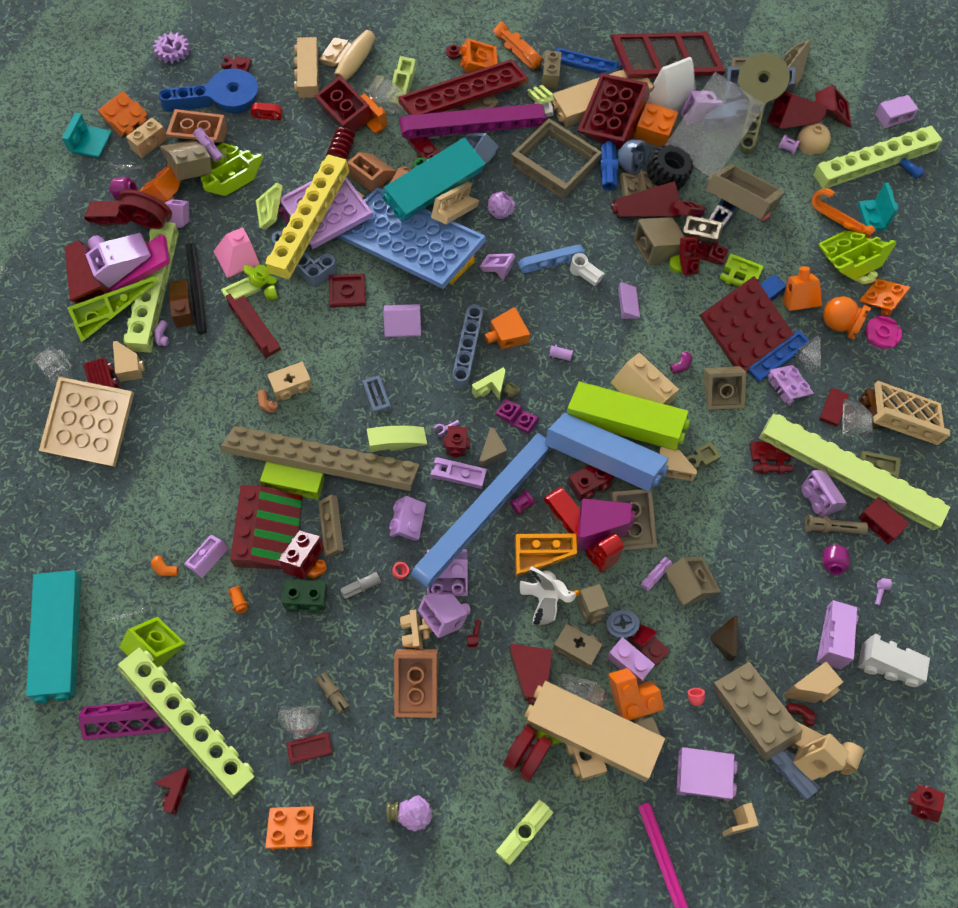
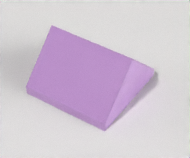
M420 304L384 305L385 337L421 336Z

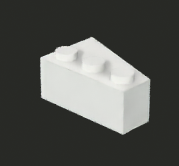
M874 634L861 645L858 667L864 669L865 673L885 675L884 678L891 681H897L898 679L904 681L910 687H918L927 681L929 657L909 648L906 651L897 648V643L890 641L888 644L880 640L881 636L878 634Z

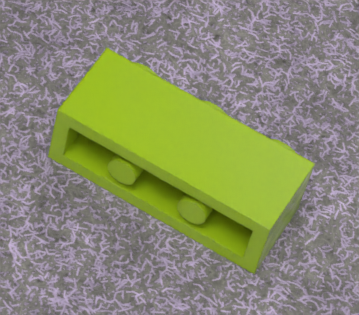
M267 461L260 479L263 487L299 494L316 500L320 498L325 481L324 473Z

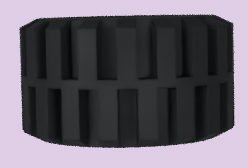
M670 144L669 146H660L647 165L648 178L657 186L675 181L677 190H680L693 172V160L684 149H680L678 146L674 147Z

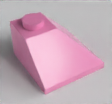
M243 227L226 234L213 251L227 278L244 272L243 267L245 264L252 267L260 264Z

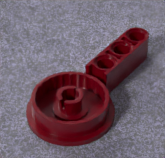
M126 189L120 192L119 201H91L84 216L87 222H95L97 225H128L129 221H132L146 228L162 229L165 223L171 220L173 213L159 199L141 191Z

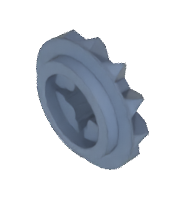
M616 611L607 620V629L610 635H614L617 639L623 637L627 640L628 637H634L635 633L639 631V619L631 611ZM621 620H623V622L626 625V628L624 630L621 627Z

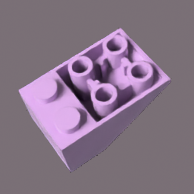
M141 233L100 243L85 254L94 277L108 288L118 283L120 279L132 272L133 269L151 256Z

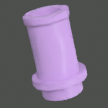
M555 345L551 346L549 356L552 359L555 357L570 362L573 350L560 348Z

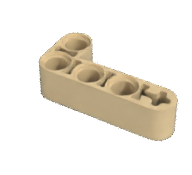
M797 722L802 729L801 740L790 747L799 749V747L824 735ZM845 742L842 745L849 753L846 758V765L840 771L841 774L850 775L857 771L864 749L854 743Z

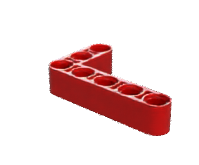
M559 487L544 497L545 504H549L552 508L550 509L558 520L560 519L563 522V527L569 534H576L577 539L580 509L562 487ZM612 533L598 542L596 546L585 549L586 556L593 565H597L598 571L602 573L618 562L624 545L619 536Z

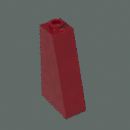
M675 181L615 199L613 204H611L612 212L617 217L683 216L674 207L675 202L680 200Z
M80 240L65 247L69 297L75 304L112 292L110 288L94 277L85 255L90 249Z

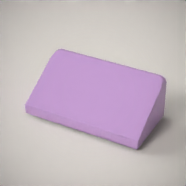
M620 283L618 291L622 319L640 318L636 287Z
M210 535L184 565L203 578L229 548L222 540Z

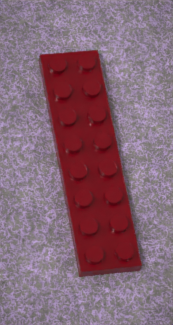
M510 59L398 96V102L408 115L440 113L527 84L528 77Z

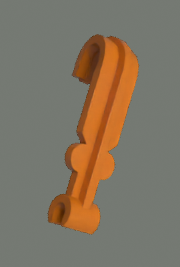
M502 21L494 28V34L499 39L502 38L506 41L504 44L505 48L512 50L531 70L541 66V62L544 59L523 39L521 40L519 33L515 32L512 34Z
M823 188L815 192L811 201L813 208L853 232L865 234L866 238L872 237L871 234L876 231L873 226H865L821 200V195L832 197L835 194L834 191Z

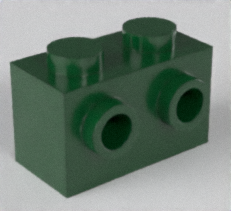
M285 579L282 598L284 609H287L289 612H299V609L307 610L309 613H319L320 610L325 611L328 588L326 581Z

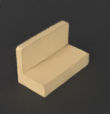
M752 803L743 804L733 810L738 826L731 827L723 831L722 834L724 837L749 831L759 826Z

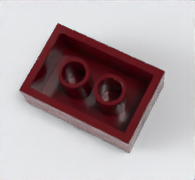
M341 76L315 95L320 108L339 128L345 127L355 133L374 118L369 104Z

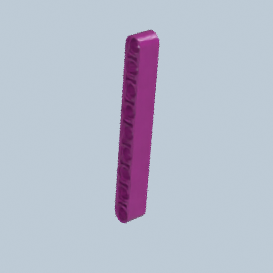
M542 104L407 115L401 117L399 123L402 137L414 139L540 127L547 118Z

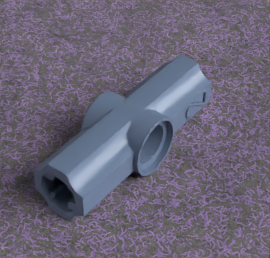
M787 749L770 758L771 762L775 765L776 772H780L783 775L782 779L790 782L804 800H807L820 788L814 780L811 781L793 763L796 755L790 753Z

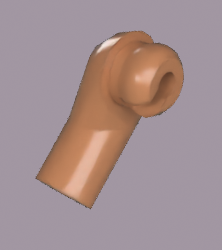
M265 390L258 391L259 407L268 413L276 412L278 403L276 401L272 402V400L268 401Z

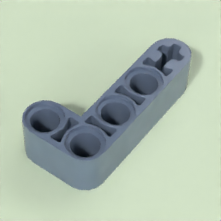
M277 231L272 235L273 247L279 241L282 231ZM304 252L295 271L309 285L318 286L329 279V275L336 273L335 258L331 254H324L314 261Z

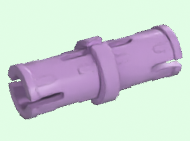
M201 127L194 131L193 135L206 148L214 162L219 161L223 155L214 145V141L206 135Z

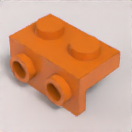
M364 93L361 97L369 104L374 118L367 122L366 125L374 134H378L388 126L385 117L387 114L382 107L377 106L372 97L369 98Z

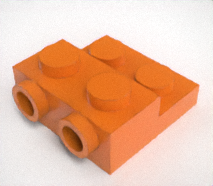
M467 38L460 47V54L463 55L460 65L464 68V72L471 73L498 64L496 46Z
M124 91L98 109L99 115L120 137L132 133L136 126H141L147 121L148 113L137 101L133 102Z

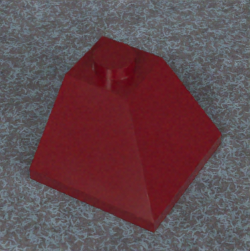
M833 84L815 93L816 101L814 102L827 106L825 115L847 127H852L849 102Z

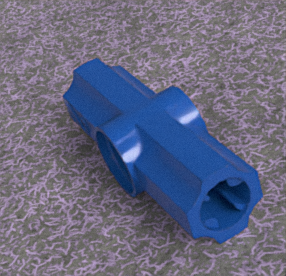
M606 141V143L601 145V185L603 189L612 191L617 187L618 159H616V145Z

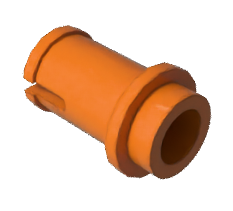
M235 586L228 590L233 603V611H236L237 614L246 612L249 604L244 599L241 587Z

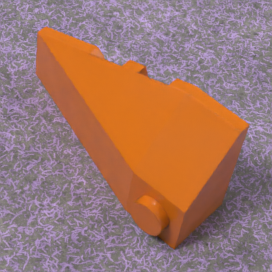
M167 164V167L158 172L152 181L146 183L139 190L164 203L174 199L173 195L177 192L181 180H177L170 165Z

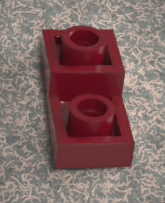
M694 236L680 238V264L682 273L685 276L698 274L700 256L696 255L698 238Z
M698 240L696 255L700 256L701 260L723 265L729 249L715 242L708 245Z

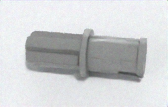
M374 572L362 579L357 578V581L340 589L344 599H347L360 592L365 593V590L380 584L381 580L377 572Z

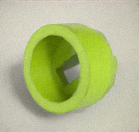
M275 285L268 286L264 290L266 299H278Z

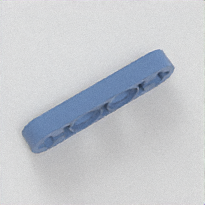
M573 245L525 257L519 261L518 265L522 273L540 270L542 267L556 266L562 262L563 264L569 263L575 254L582 253L586 255L582 245Z

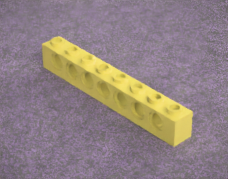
M327 155L326 159L322 161L318 173L314 175L311 185L307 187L303 199L299 201L295 213L291 215L287 227L283 229L279 241L275 243L271 255L266 259V266L270 274L290 279L349 173L347 160Z

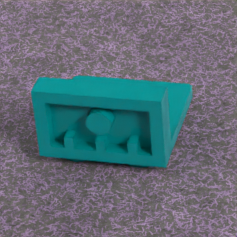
M75 112L62 136V140L68 152L100 158L112 132L87 126L82 114Z
M884 183L875 200L859 201L857 204L864 225H871L876 231L886 230L898 211V204L895 203L893 190L890 188L889 183Z

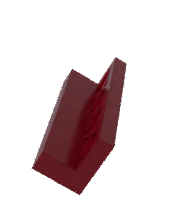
M231 294L226 295L229 308L264 358L280 351L281 347L243 295L235 300Z

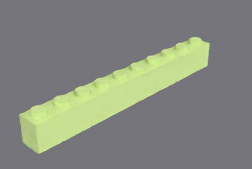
M773 414L768 419L759 436V439L818 470H825L829 476L874 500L878 497L881 498L893 510L932 530L942 526L950 509V506L946 505L943 500L927 495L924 490L916 489L910 486L907 481L891 476L890 472L874 467L871 462L857 458L852 452H845L835 443L821 439L818 434L809 433L801 425L792 424L782 415Z

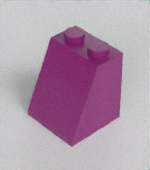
M582 499L579 513L577 551L596 546L598 542L612 533L617 534L619 538L626 537L627 531L631 530L632 523H634L635 511H631L632 504Z

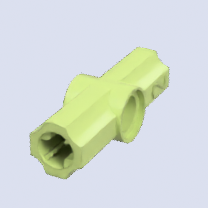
M538 800L496 850L498 856L510 866L553 814L552 810L544 802ZM523 826L529 828L530 837L522 838L518 832L519 828Z

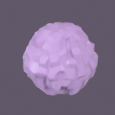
M501 191L490 196L487 208L489 213L496 219H505L508 215L512 214L516 204L507 193Z
M419 795L412 797L409 801L405 800L399 805L398 822L414 832L426 829L432 818L430 803Z

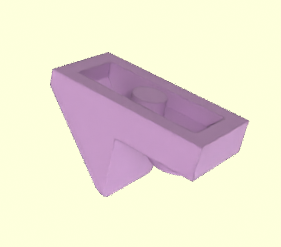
M488 254L480 265V269L483 272H496L500 279L504 281L512 268L515 255Z

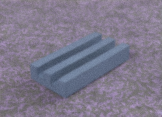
M380 375L363 380L362 384L373 414L379 411L382 412L385 409H391ZM375 381L378 382V385L380 387L381 393L385 401L384 405H382L376 386L374 384ZM368 383L371 384L376 401L378 403V407H375L374 401L372 399L370 390L367 385Z

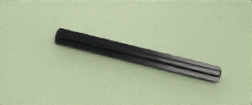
M195 243L186 244L196 331L197 334L202 335L207 333L197 249Z

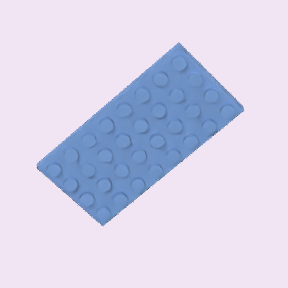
M376 187L364 200L373 212V217L338 235L337 238L442 289L447 286L486 242L485 235L454 221L444 224L432 219V212L427 209H423L402 222L400 218L394 215L392 208L383 201L381 196L383 190Z

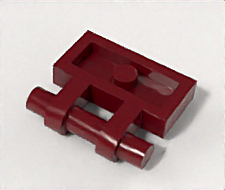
M767 442L750 443L751 461H759L760 464L753 465V472H761V474L778 472V474H785V472L793 471L792 465H785L784 463L791 460L790 454ZM767 461L776 462V465H768Z

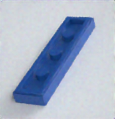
M557 48L556 51L561 52L560 64L599 74L615 69L619 65V62L562 48Z
M798 330L793 336L749 367L747 372L760 383L768 377L770 370L780 368L810 346L812 342Z

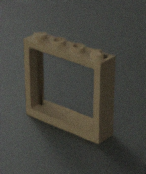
M548 118L511 154V165L564 199L600 163L602 152ZM548 134L589 160L567 183L525 157Z
M733 164L720 169L713 175L711 174L706 188L708 192L759 219H763L773 211L785 191Z

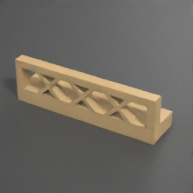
M467 181L435 198L431 218L448 224L478 207L479 200L469 196L472 183Z

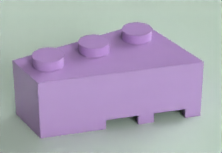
M834 600L827 606L817 657L818 663L823 664L827 662L831 667L841 670L854 660L856 625L859 618L857 607Z

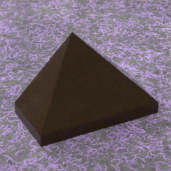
M733 616L710 636V640L728 661H733L737 656L738 616Z

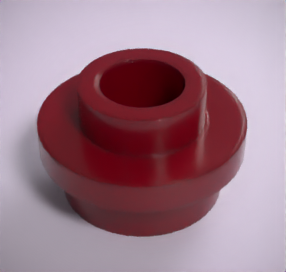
M458 45L448 46L446 48V55L450 59L459 58L461 56L460 47Z

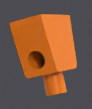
M800 267L799 276H792L787 280L782 303L789 311L822 306L820 281L816 276L810 274V267Z
M515 307L494 318L490 325L491 332L484 334L487 344L497 341L501 349L527 344L530 340V333Z

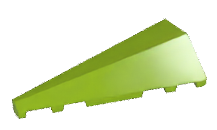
M156 276L67 307L81 342L158 282Z

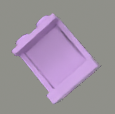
M682 747L678 754L676 795L705 796L724 799L727 802L732 800L737 790L736 783H733L734 774L737 772V761H734V754Z

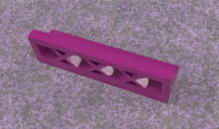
M146 701L85 706L78 717L82 740L170 732V728L165 722L162 726H156L150 722L153 718L159 716ZM170 701L166 704L169 709L171 707ZM137 719L143 725L140 728H134L129 722ZM109 722H117L121 725V728L119 730H112L107 725ZM86 724H95L100 729L97 732L88 733Z

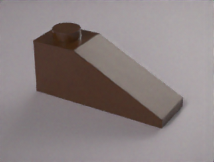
M188 279L170 282V309L176 328L194 325Z

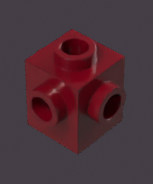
M448 426V435L443 438V448H446V455L452 457L466 456V449L470 450L471 438H467V427Z
M917 785L916 791L910 793L908 804L912 805L911 814L922 820H931L938 823L942 814L945 793L934 790L929 786Z

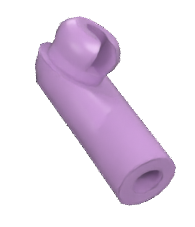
M161 320L154 330L156 344L160 347L161 345L167 346L169 344V338L164 337V332L168 327V323L164 320Z

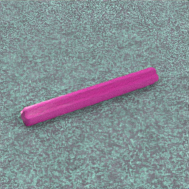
M650 803L642 804L639 806V811L674 908H688Z

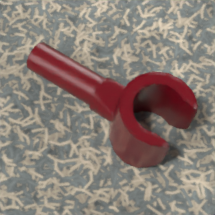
M479 619L476 620L473 635H467V647L478 646L481 624Z

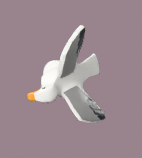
M531 566L529 571L538 583L532 584L520 581L521 595H534L539 599V604L533 616V625L549 624L556 618L558 599L566 603L572 602L579 595V590L569 591L563 582L556 580V576L551 571L545 570L542 572Z

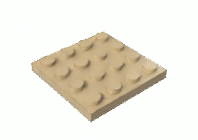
M58 376L39 451L116 467L134 392Z

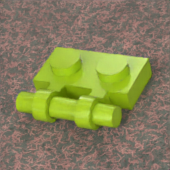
M730 254L724 267V271L729 272V275L722 273L720 280L725 281V284H733L738 287L753 276L758 281L763 265ZM736 275L744 278V281L734 278V276Z

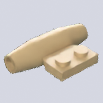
M365 30L352 44L348 40L334 38L319 58L320 63L332 67L338 65L334 78L337 79L341 76L347 81L357 72L368 56L374 43L375 35L370 30Z

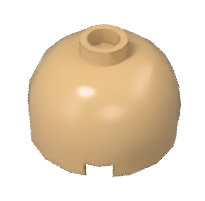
M821 123L805 125L796 138V141L800 140L798 148L808 155L823 154L827 151L831 142L829 129Z

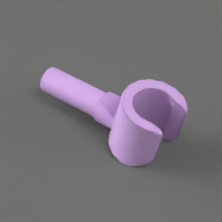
M457 420L446 426L437 424L434 430L436 432L439 429H443L442 432L438 433V437H444L446 431H448V426H457L460 423Z
M883 578L877 582L878 594L875 601L876 605L880 606L884 590L891 589V579Z

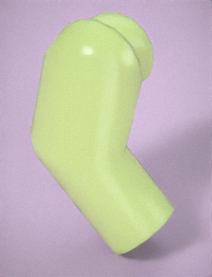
M872 271L855 281L860 284L874 283L878 273Z

